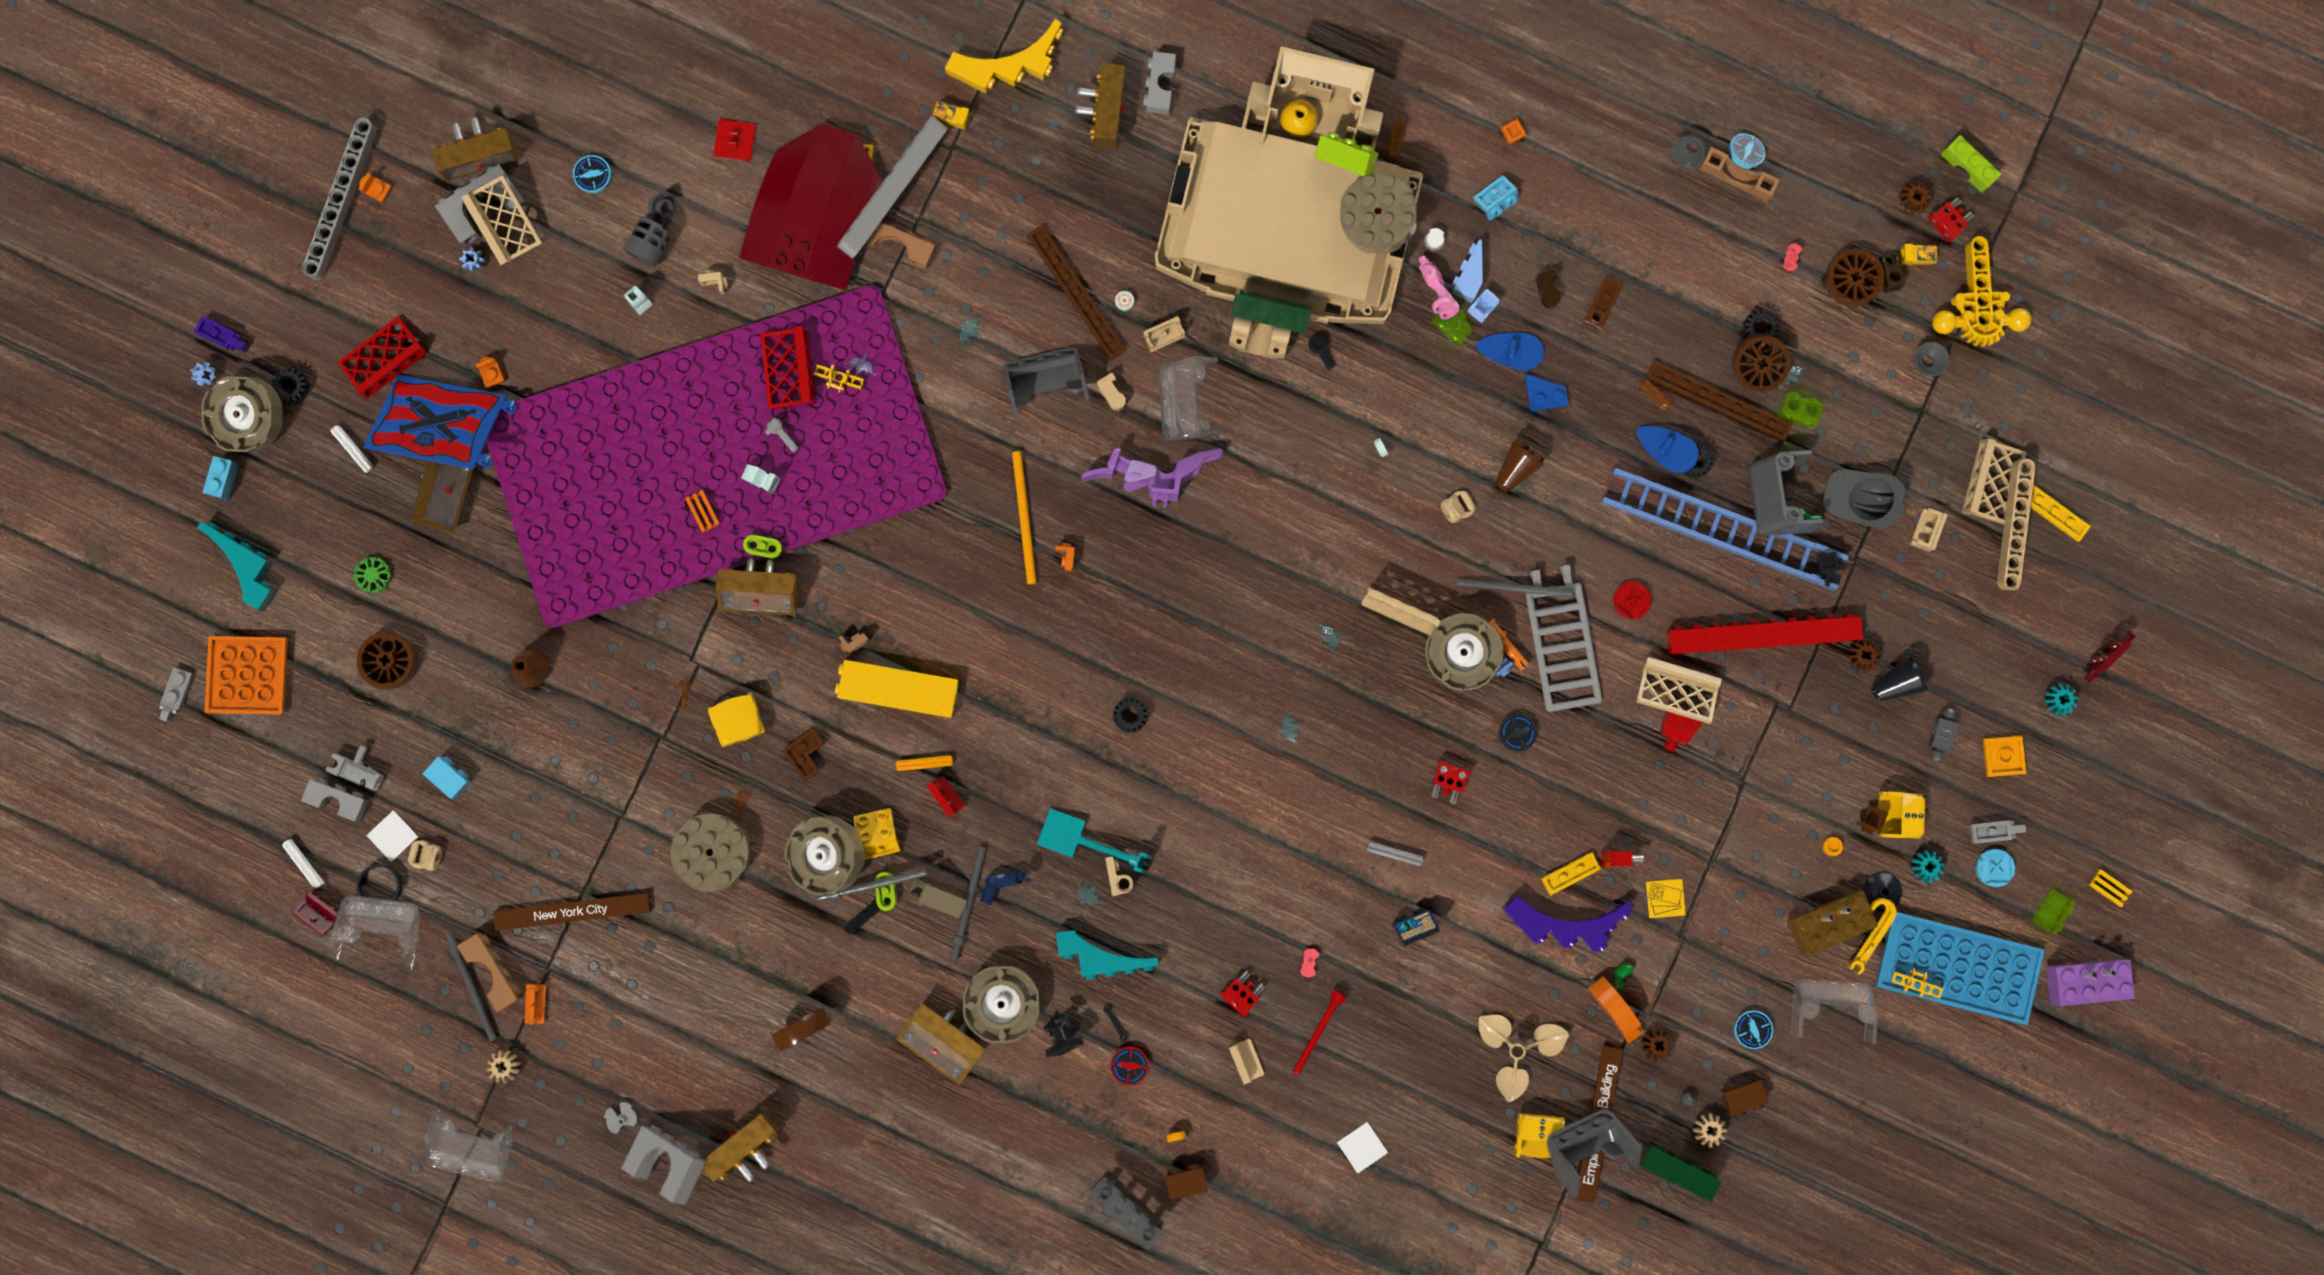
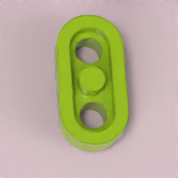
M750 535L743 542L745 551L751 555L774 559L782 553V545L776 539ZM753 542L757 543L755 549L751 548V543ZM771 546L776 547L775 552L769 551Z
M882 872L876 876L875 880L892 877L893 875L889 872ZM896 884L875 888L878 907L883 911L894 909L897 905ZM887 897L891 900L889 905L885 902Z

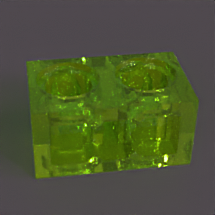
M1791 391L1783 395L1777 417L1813 429L1818 426L1824 404L1819 403V400L1816 398L1808 397L1806 399L1801 397L1800 393ZM1788 402L1795 404V410L1789 409ZM1807 407L1813 410V416H1809L1806 413Z

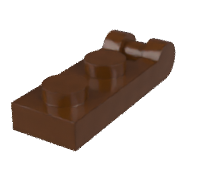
M1606 276L1582 324L1585 326L1590 325L1595 328L1594 330L1600 332L1623 284ZM1594 314L1600 316L1599 321L1592 318Z

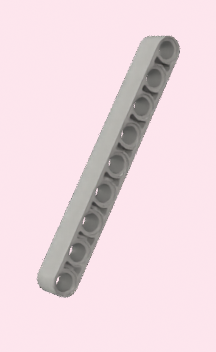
M931 116L838 243L837 247L851 258L857 255L948 129L937 118Z
M359 118L354 124L304 260L302 270L305 275L313 280L322 279L326 273L374 142L377 129L367 118ZM369 125V129L366 132H362L363 127ZM363 143L362 147L356 150L357 144ZM356 160L355 166L349 167L350 162ZM346 178H349V183L343 185V181ZM342 195L343 200L337 203V198ZM336 213V218L330 221V216ZM330 231L329 237L324 238V233ZM323 248V254L317 256L318 250ZM314 266H317V271L314 274H311V269Z

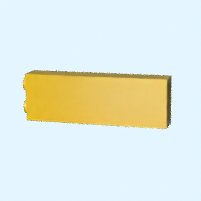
M844 660V663L839 666L838 675H841V679L835 688V694H838L837 698L953 719L959 680L848 660Z

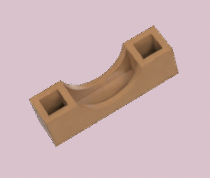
M1713 147L1707 151L1706 157L1699 167V170L1765 202L1772 197L1780 181L1765 172H1755L1740 167L1729 158L1728 154Z
M880 222L865 243L876 248L884 241H898L907 248L909 262L926 270L936 251L933 241L927 238L921 240L916 237V234L907 230L902 232L898 230L899 227L891 223L886 225Z
M477 933L457 947L467 963L479 962L489 968L493 976V986L487 997L496 1012H501L521 1000V992L516 984L513 985L509 979L511 978L509 971L501 966V959L496 951L493 952L489 946L491 944L489 938L482 933Z

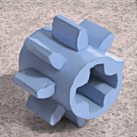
M472 247L470 251L466 252L463 250L464 255L459 258L460 261L464 262L462 267L464 269L469 267L471 272H474L477 268L482 269L481 263L485 262L483 258H480L482 252L479 250L475 253ZM471 257L475 260L473 263L470 261Z
M204 362L203 366L200 363H196L194 369H190L193 374L191 379L197 381V384L203 386L204 382L211 385V381L216 379L214 376L216 369L209 367L210 363Z

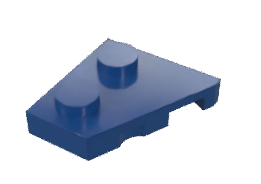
M1531 375L1524 376L1530 412L1568 407L1565 386Z

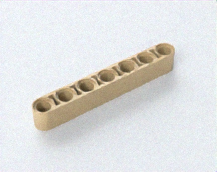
M2030 459L2017 460L2011 467L1997 585L2002 590H2016L2021 584L2035 474V464ZM2022 463L2026 466L2024 473L2021 471ZM2020 482L2023 484L2022 492L2018 489ZM2018 501L2021 504V509L2019 511L2016 508V503ZM2015 520L2019 523L2017 530L2013 526ZM2013 539L2016 541L2015 548H2012L2011 541ZM2010 558L2014 561L2012 568L2009 566ZM2008 577H2010L2012 581L2010 586L2006 584V580Z

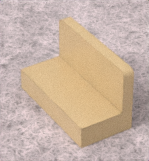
M1250 1039L1229 1047L1244 1085L1264 1075Z

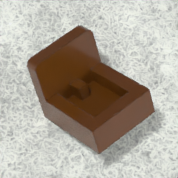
M1869 805L1862 822L1857 821V825L1862 827L1861 831L1870 835L1873 832L1880 834L1888 812Z

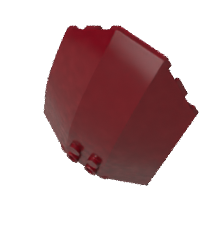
M821 124L775 151L759 189L739 258L814 282L847 290L856 256L851 258L838 248L837 245L883 182L858 134Z

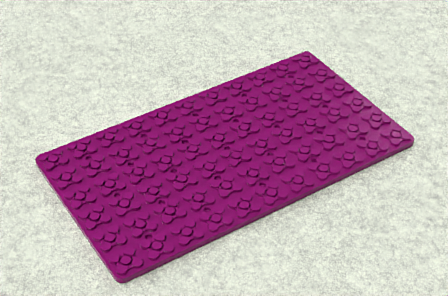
M873 285L515 401L514 406L517 408L515 413L511 414L501 409L487 440L543 621L552 628H558L718 575L719 569L733 570L745 566L749 558H753L755 562L766 559V557L751 555L745 551L743 542L750 535L778 540L782 545V553L939 502L946 497L947 493L879 288ZM798 326L807 328L813 374L816 364L830 369L831 365H835V371L847 374V369H849V375L864 379L862 389L843 385L844 390H841L839 393V389L833 387L827 389L828 385L826 383L829 380L813 375L816 404L768 409L761 334L795 329ZM794 334L787 335L783 342L791 346L795 341ZM774 337L766 338L767 346L770 349L778 342ZM781 343L775 353L782 357L788 348ZM791 351L785 360L793 365L797 359L796 354ZM773 354L769 359V365L774 368L780 359ZM783 362L777 371L784 376L790 367ZM818 369L817 373L824 374V370ZM793 370L787 379L794 384L799 378L798 373ZM774 373L771 377V384L776 387L782 377ZM837 374L835 378L837 381H841L843 376ZM848 378L847 382L851 383L852 379ZM855 380L854 384L860 386L861 381ZM785 381L779 390L786 395L792 385ZM832 381L833 384L840 385V383ZM795 389L789 398L793 401L801 400L800 392ZM776 392L772 397L773 404L780 403L784 396ZM775 417L782 422L783 430L798 447L796 452H792L778 434L771 433L767 435L764 432L767 428V423ZM747 464L756 466L767 472V474H775L781 479L774 495L741 479ZM701 490L704 491L720 525L702 533L685 499ZM699 497L698 499L710 523L713 524L714 521L702 497ZM693 500L692 503H693V505H694V507H695V509H696V511H697V513H698V515H699V517H700V519H701V521H702L704 527H707V524H706V522H705V520H704V518H703V516H702V514H701V512H700V510H699V508H698V506H697L695 500ZM753 542L751 543V548L755 549L757 543ZM771 546L769 551L775 552L776 547Z

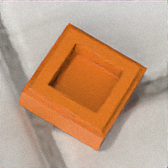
M1518 118L1501 127V131L1509 145L1527 135Z

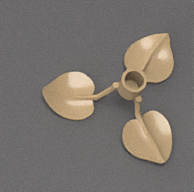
M1501 1015L1479 1017V1032L1483 1041L1493 1048L1500 1047L1503 1041L1506 1042L1510 1047L1511 1057L1515 1059L1514 1068L1504 1067L1496 1076L1498 1089L1507 1102L1519 1098L1528 1087V1073L1523 1069H1517L1518 1060L1524 1057L1526 1050L1538 1045L1541 1054L1555 1056L1561 1052L1569 1037V1033L1564 1028L1553 1024H1544L1534 1031V1038L1537 1042L1524 1047L1520 1043L1512 1044L1507 1039L1512 1032L1511 1023L1507 1018Z

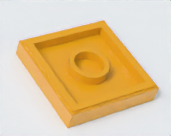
M2023 736L1982 739L1986 777L2027 774Z

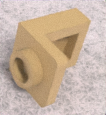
M707 270L703 271V274L698 275V281L701 286L718 284L719 292L726 294L725 289L728 288V282L721 272Z

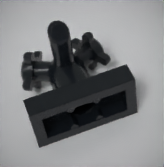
M1062 1012L1059 1014L1060 1018L1056 1021L1057 1024L1054 1022L1055 1019L1051 1017L1047 1025L1043 1027L1049 1032V1036L1052 1037L1054 1035L1055 1045L1045 1050L1046 1057L1062 1056L1084 1045L1082 1037L1070 1038L1069 1033L1077 1032L1080 1025H1071L1070 1022L1073 1021V1018L1064 1015Z

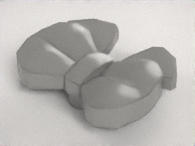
M621 1102V1115L617 1116L612 1108H608L605 1112L604 1118L607 1119V1127L612 1133L620 1132L621 1127L624 1125L635 1126L638 1122L637 1114L631 1108V1104Z

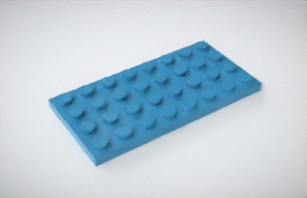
M1896 912V917L1888 928L1875 987L2028 1025L2045 950ZM1913 968L1921 974L1927 972L1928 978L1925 982L1943 988L1940 999L1927 994L1919 997V991L1910 988L1906 992L1903 991L1904 986L1890 982L1893 972L1910 976L1909 971ZM1914 975V979L1921 981L1920 977ZM1896 976L1895 980L1901 982L1902 977ZM1918 981L1914 983V988L1916 989L1920 988ZM1926 986L1925 991L1928 992L1930 990V987ZM1934 988L1932 993L1937 995L1939 990Z

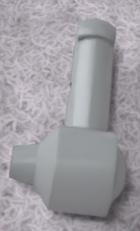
M775 417L767 423V428L764 432L767 435L771 433L778 434L792 452H796L798 447L783 430L782 422Z

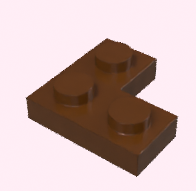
M813 728L781 750L803 782L820 771L809 755L825 743Z

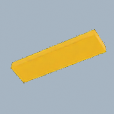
M2033 484L2030 508L2071 538L2080 542L2091 526Z

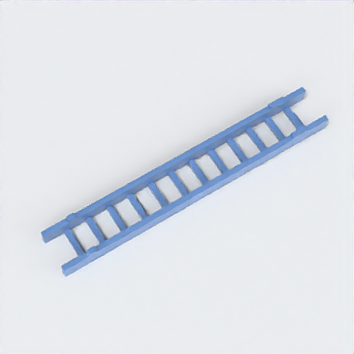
M1617 468L1613 469L1611 474L1627 480L1619 502L1604 497L1601 500V504L1831 591L1837 590L1838 585L1829 582L1830 586H1825L1824 580L1821 579L1822 575H1820L1819 568L1816 575L1803 572L1811 550L1821 554L1835 552V550L1792 534L1769 535L1762 556L1749 552L1757 531L1755 520L1654 483L1643 477ZM1632 482L1644 486L1637 509L1624 504ZM1649 489L1662 493L1655 515L1642 511ZM1667 496L1680 500L1673 522L1659 518ZM1685 502L1698 507L1690 529L1677 525ZM1703 509L1716 514L1708 536L1695 531ZM1721 516L1734 520L1726 543L1713 538ZM1739 523L1752 527L1744 549L1731 545ZM1775 536L1787 540L1780 563L1767 559ZM1793 543L1805 547L1798 570L1785 565ZM1836 551L1838 560L1842 562L1848 560V555Z

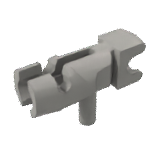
M360 745L353 761L345 756L333 753L332 758L338 764L335 768L326 767L327 772L359 785L365 784L366 788L373 791H378L384 778L382 774L371 766L366 767L363 765L362 760L368 748Z

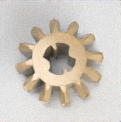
M499 1050L498 1055L493 1053L491 1055L493 1060H487L491 1067L486 1068V1071L493 1072L489 1078L492 1079L496 1076L497 1083L501 1080L504 1083H508L509 1079L514 1080L516 1078L514 1073L520 1072L519 1069L515 1068V1066L520 1065V1062H514L517 1055L515 1054L510 1057V1050L506 1051L505 1054L503 1050ZM504 1063V1066L507 1067V1069L502 1070L500 1064Z
M1708 1113L1707 1119L1704 1115H1701L1702 1122L1695 1121V1124L1699 1125V1127L1693 1128L1694 1132H1699L1695 1139H1701L1700 1144L1705 1145L1707 1143L1708 1147L1713 1146V1141L1716 1145H1720L1718 1139L1725 1140V1137L1721 1134L1727 1132V1129L1721 1128L1725 1125V1122L1719 1121L1720 1116L1718 1115L1713 1118V1115ZM1707 1127L1714 1128V1130H1711L1713 1131L1712 1134L1706 1132V1130L1709 1131Z

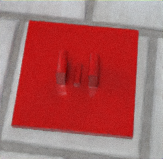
M719 119L713 156L751 162L756 124Z

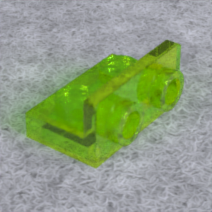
M2049 889L2030 922L2049 934L2059 933L2065 925L2063 922L2066 917L2070 916L2074 911L2075 901L2064 897L2053 889Z

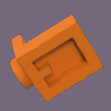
M370 173L363 176L359 183L360 191L383 204L393 188Z
M485 357L480 360V363L475 364L487 389L505 382L496 359Z
M1060 543V546H1055V551L1066 553V555H1062L1061 566L1065 567V572H1073L1075 548L1071 547V544Z

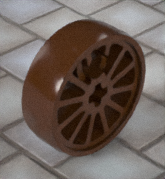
M1861 249L1846 250L1833 258L1827 266L1824 278L1825 287L1830 297L1840 305L1860 307L1872 301L1880 293L1884 282V271L1879 260L1868 251ZM1848 258H1853V267ZM1858 259H1861L1863 262L1858 268ZM1843 260L1847 269L1839 265L1838 262ZM1867 263L1870 266V268L1865 271H1862L1863 267ZM1836 268L1845 275L1834 274V269ZM1855 275L1857 281L1854 282L1851 276ZM1865 278L1871 281V286L1866 287L1864 285ZM1834 279H1843V282L1835 285ZM1845 285L1847 288L1841 294L1837 288ZM1850 288L1852 289V299L1846 297ZM1857 288L1863 297L1862 299H1857Z
M1756 334L1745 338L1738 344L1732 356V370L1735 378L1745 388L1755 392H1766L1777 388L1785 381L1791 368V357L1787 347L1779 339L1768 334ZM1765 344H1769L1770 350L1767 353L1762 354L1761 348H1763ZM1751 346L1755 355L1751 356L1745 350ZM1776 346H1778L1779 352L1775 353ZM1743 354L1751 358V361L1740 360ZM1782 355L1781 362H1772V360ZM1758 361H1765L1764 365L1760 364L1759 366L1757 364ZM1741 365L1752 366L1743 372L1740 371ZM1771 366H1781V369L1776 371ZM1769 370L1777 374L1775 378H1771ZM1754 371L1749 380L1744 379L1745 375ZM1759 373L1758 383L1752 384V382ZM1765 373L1769 381L1763 384V374Z
M380 632L370 636L363 642L357 654V668L361 677L369 685L383 690H393L407 684L414 676L418 665L417 653L412 643L404 636L393 632ZM389 641L393 643V649L390 652L385 649V645ZM399 643L403 645L401 650H399ZM373 645L379 651L378 655L370 652ZM407 651V657L398 658V656ZM367 655L376 657V661L366 662ZM384 659H390V663H384ZM408 661L407 668L398 664V662ZM367 665H378L372 671L368 672ZM396 667L404 669L405 673L401 676ZM382 669L377 680L373 679L372 675ZM387 671L388 682L383 684L381 682ZM392 671L398 678L394 682L392 681Z
M820 1008L771 1036L777 1049L781 1052L831 1025L825 1010Z

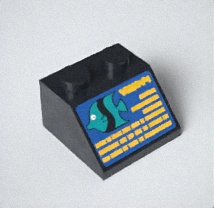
M1423 907L1414 910L1413 915L1406 917L1404 914L1395 918L1396 922L1392 923L1399 943L1402 946L1440 932L1430 910H1424Z

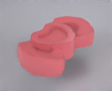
M1797 243L1790 244L1787 248L1786 257L1784 258L1785 263L1783 264L1784 269L1787 271H1794L1798 268L1797 261L1799 253L1803 248Z
M1313 948L1304 951V962L1300 969V973L1307 978L1316 975L1314 969L1315 960L1320 956L1319 952Z

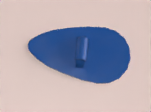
M1528 333L1491 335L1481 339L1476 344L1477 350L1489 360L1521 371H1529L1536 368L1544 356V348L1541 341L1536 336Z
M1642 426L1638 428L1637 435L1645 450L1668 471L1685 473L1696 465L1699 458V450L1696 443L1690 438L1678 432L1657 426Z

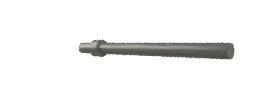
M1457 579L1456 587L1545 594L1548 597H1572V589L1557 588V586L1552 585L1541 587Z
M979 846L965 899L966 909L961 915L957 934L953 938L952 944L954 945L950 960L958 961L961 946L965 942L964 934L987 849Z
M925 868L850 886L840 892L817 895V901L841 899L842 896L929 876V872Z
M449 932L445 936L451 948L449 949L452 957H455L489 1041L497 1039V1036L463 955L457 947L458 943L453 932Z

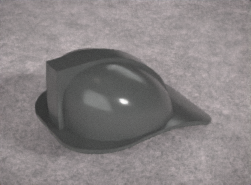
M1848 469L1837 470L1830 475L1823 498L1824 507L1833 516L1872 528H1885L1897 521L1899 515H1906L1908 508L1903 503L1906 493L1905 487L1898 478L1887 474L1867 473Z

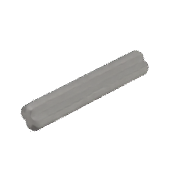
M1374 842L1368 843V852L1416 866H1421L1423 863V856Z

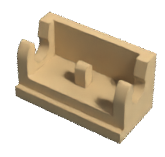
M1178 316L1143 332L1151 353L1186 337Z
M1930 508L1928 510L1922 509L1910 545L1928 552L1935 550L1948 514Z

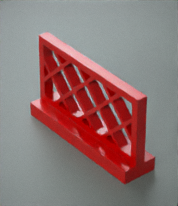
M397 316L337 363L356 387L357 392L367 400L421 359L427 352L401 318ZM399 323L401 326L400 334H392L393 327ZM381 336L386 337L385 346L377 345V339ZM391 337L399 338L398 347H389ZM404 338L412 340L413 344L411 346L402 348ZM371 348L370 358L361 357L364 349ZM376 349L384 350L382 359L374 358ZM388 350L397 351L394 359H387ZM350 360H356L354 369H347L345 364ZM360 361H369L367 371L359 370ZM373 362H382L381 369L372 371ZM358 373L366 374L365 381L359 385L357 382Z
M798 326L795 329L762 333L761 344L768 409L816 404L808 329ZM794 334L795 341L791 346L783 342L787 335ZM774 337L778 342L770 349L767 346L766 338ZM781 343L788 348L782 357L775 353ZM791 351L796 354L797 358L793 365L785 360ZM773 354L780 359L774 368L769 365V359ZM783 362L790 367L784 376L777 371ZM793 370L798 373L799 377L794 384L787 379ZM774 373L782 377L776 387L771 384V377ZM785 381L792 385L786 395L779 390ZM797 389L800 392L801 400L793 401L789 396ZM776 392L784 396L780 403L773 404L772 397Z

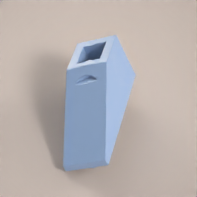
M1480 239L1477 244H1472L1468 252L1471 254L1469 260H1464L1459 269L1463 272L1460 277H1455L1451 285L1454 288L1452 294L1470 303L1473 302L1483 283L1482 240Z

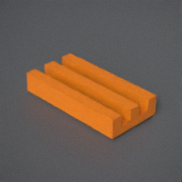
M703 490L685 498L702 533L720 525ZM699 497H702L714 521L713 524L710 523L698 499ZM693 500H695V502H696V504H697V506H698V508H699V510H700V512H701V514H702V516H703V518H704V520H705V522H706V524H707V527H704V525H703V523H702V521H701V519H700V517H699V515H698V513H697V511H696V509H695V507H694V505H693V503H692Z

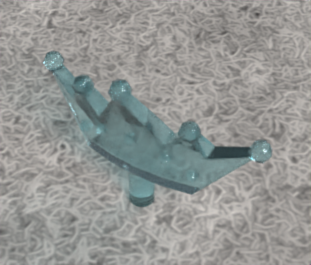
M980 318L967 320L965 325L962 323L958 324V326L963 328L959 333L961 347L964 346L965 340L971 341L969 336L980 338L974 329L979 328L976 323Z
M864 354L862 359L854 358L844 363L845 366L847 364L851 365V369L856 367V375L865 370L866 375L871 372L876 377L872 364L866 361V354Z
M1792 366L1783 383L1789 385L1788 381H1793L1799 384L1797 375L1801 376L1800 371H1805L1806 368Z
M1318 624L1323 629L1320 633L1325 634L1319 642L1329 643L1327 648H1332L1331 654L1334 655L1333 652L1338 645L1336 636L1341 635V632L1334 633L1331 627Z
M1288 711L1287 716L1282 721L1283 729L1277 731L1278 733L1284 732L1287 739L1298 745V742L1294 739L1298 734L1294 732L1301 725L1291 723L1294 721V718H1289L1291 712Z
M1077 883L1078 896L1083 899L1079 903L1081 906L1085 902H1088L1091 906L1105 903L1098 900L1099 894L1094 896L1096 884L1086 890V884L1081 887L1080 883Z

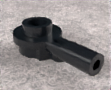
M1321 335L1312 336L1308 341L1309 350L1314 354H1319L1328 371L1333 369L1334 365L1325 351L1327 348L1326 339Z

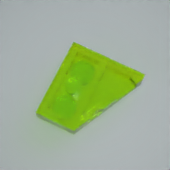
M1454 295L1453 298L1458 303V297ZM1460 306L1459 311L1453 317L1443 320L1440 318L1439 313H1437L1430 321L1458 347L1472 332L1469 323L1466 321L1465 313L1461 310Z

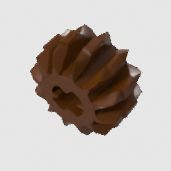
M1917 181L1915 184L1910 182L1907 184V187L1904 186L1901 189L1902 193L1899 194L1898 198L1902 199L1899 205L1906 206L1904 211L1910 209L1911 214L1916 213V211L1920 214L1923 212V209L1929 207L1928 203L1932 201V198L1928 196L1931 190H1925L1927 184L1920 187V181Z
M1865 639L1860 640V644L1854 642V648L1848 649L1853 654L1848 655L1847 658L1853 659L1850 665H1856L1857 671L1863 669L1864 672H1868L1869 668L1873 670L1876 668L1875 664L1880 663V660L1876 657L1881 656V653H1876L1875 651L1879 646L1872 647L1873 641L1871 640L1867 643ZM1866 652L1867 656L1865 657L1866 659H1862L1861 655H1863L1862 653Z
M1651 1029V1036L1646 1033L1644 1034V1037L1648 1040L1641 1041V1044L1647 1046L1642 1048V1052H1648L1646 1055L1648 1059L1653 1056V1061L1657 1062L1659 1057L1661 1061H1665L1664 1054L1669 1057L1672 1056L1668 1050H1674L1675 1047L1669 1045L1674 1042L1673 1038H1668L1669 1032L1663 1034V1030L1658 1029L1656 1034L1655 1030ZM1656 1041L1660 1042V1049L1656 1048L1654 1044Z

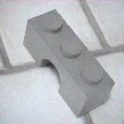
M1153 52V58L1149 57L1148 69H1151V75L1146 78V87L1149 88L1148 94H1144L1143 106H1147V112L1169 115L1171 91L1161 89L1158 82L1165 77H1174L1176 54Z
M317 777V780H309L301 799L302 802L318 808H325L328 800L335 797L340 803L337 815L355 822H361L369 802L368 799L364 798V794L356 791L349 793L346 791V787L335 784L333 787L328 785L329 781Z

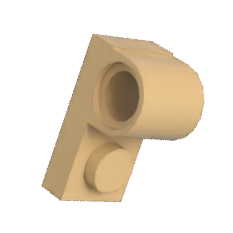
M1113 857L1105 858L1112 896L1129 892L1133 887L1131 877L1128 875L1117 876L1116 872L1120 871L1118 860H1114ZM1122 878H1126L1130 882L1129 888L1125 890L1121 889L1118 885L1119 880Z

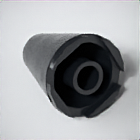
M1910 656L1872 684L1873 688L1870 690L1875 700L1879 698L1880 701L1922 693L1927 691L1928 687L1926 684L1924 685L1922 681L1924 678L1916 662Z

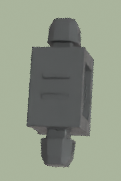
M1947 708L1943 712V719H1935L1928 747L1934 749L1931 752V760L1940 762L1944 756L1943 752H1948L1952 749L1959 725L1952 722L1955 719V710Z

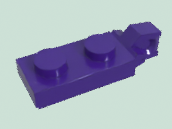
M204 316L201 317L193 332L227 350L234 351L236 347L246 352L249 345L239 341L241 336L238 333Z

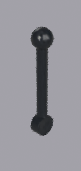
M1105 1006L1103 1011L1108 1014L1120 1036V1041L1126 1042L1127 1036L1123 1035L1110 1012V1006Z

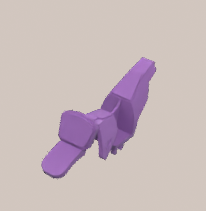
M1115 448L1108 461L1107 468L1085 472L1081 475V479L1083 482L1097 478L1112 479L1115 471L1124 473V490L1126 492H1131L1148 485L1152 506L1156 507V502L1161 500L1163 501V508H1166L1168 501H1178L1180 487L1197 476L1203 463L1220 459L1223 455V450L1218 448L1195 453L1178 461L1175 470L1172 473L1165 474L1155 465L1137 460L1130 461L1122 457V449Z

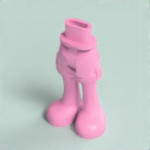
M1420 257L1419 262L1421 265L1419 269L1422 272V276L1427 285L1436 291L1439 298L1432 304L1434 313H1439L1440 318L1443 320L1453 317L1459 311L1457 301L1454 300L1444 287L1442 275L1437 267L1427 257Z

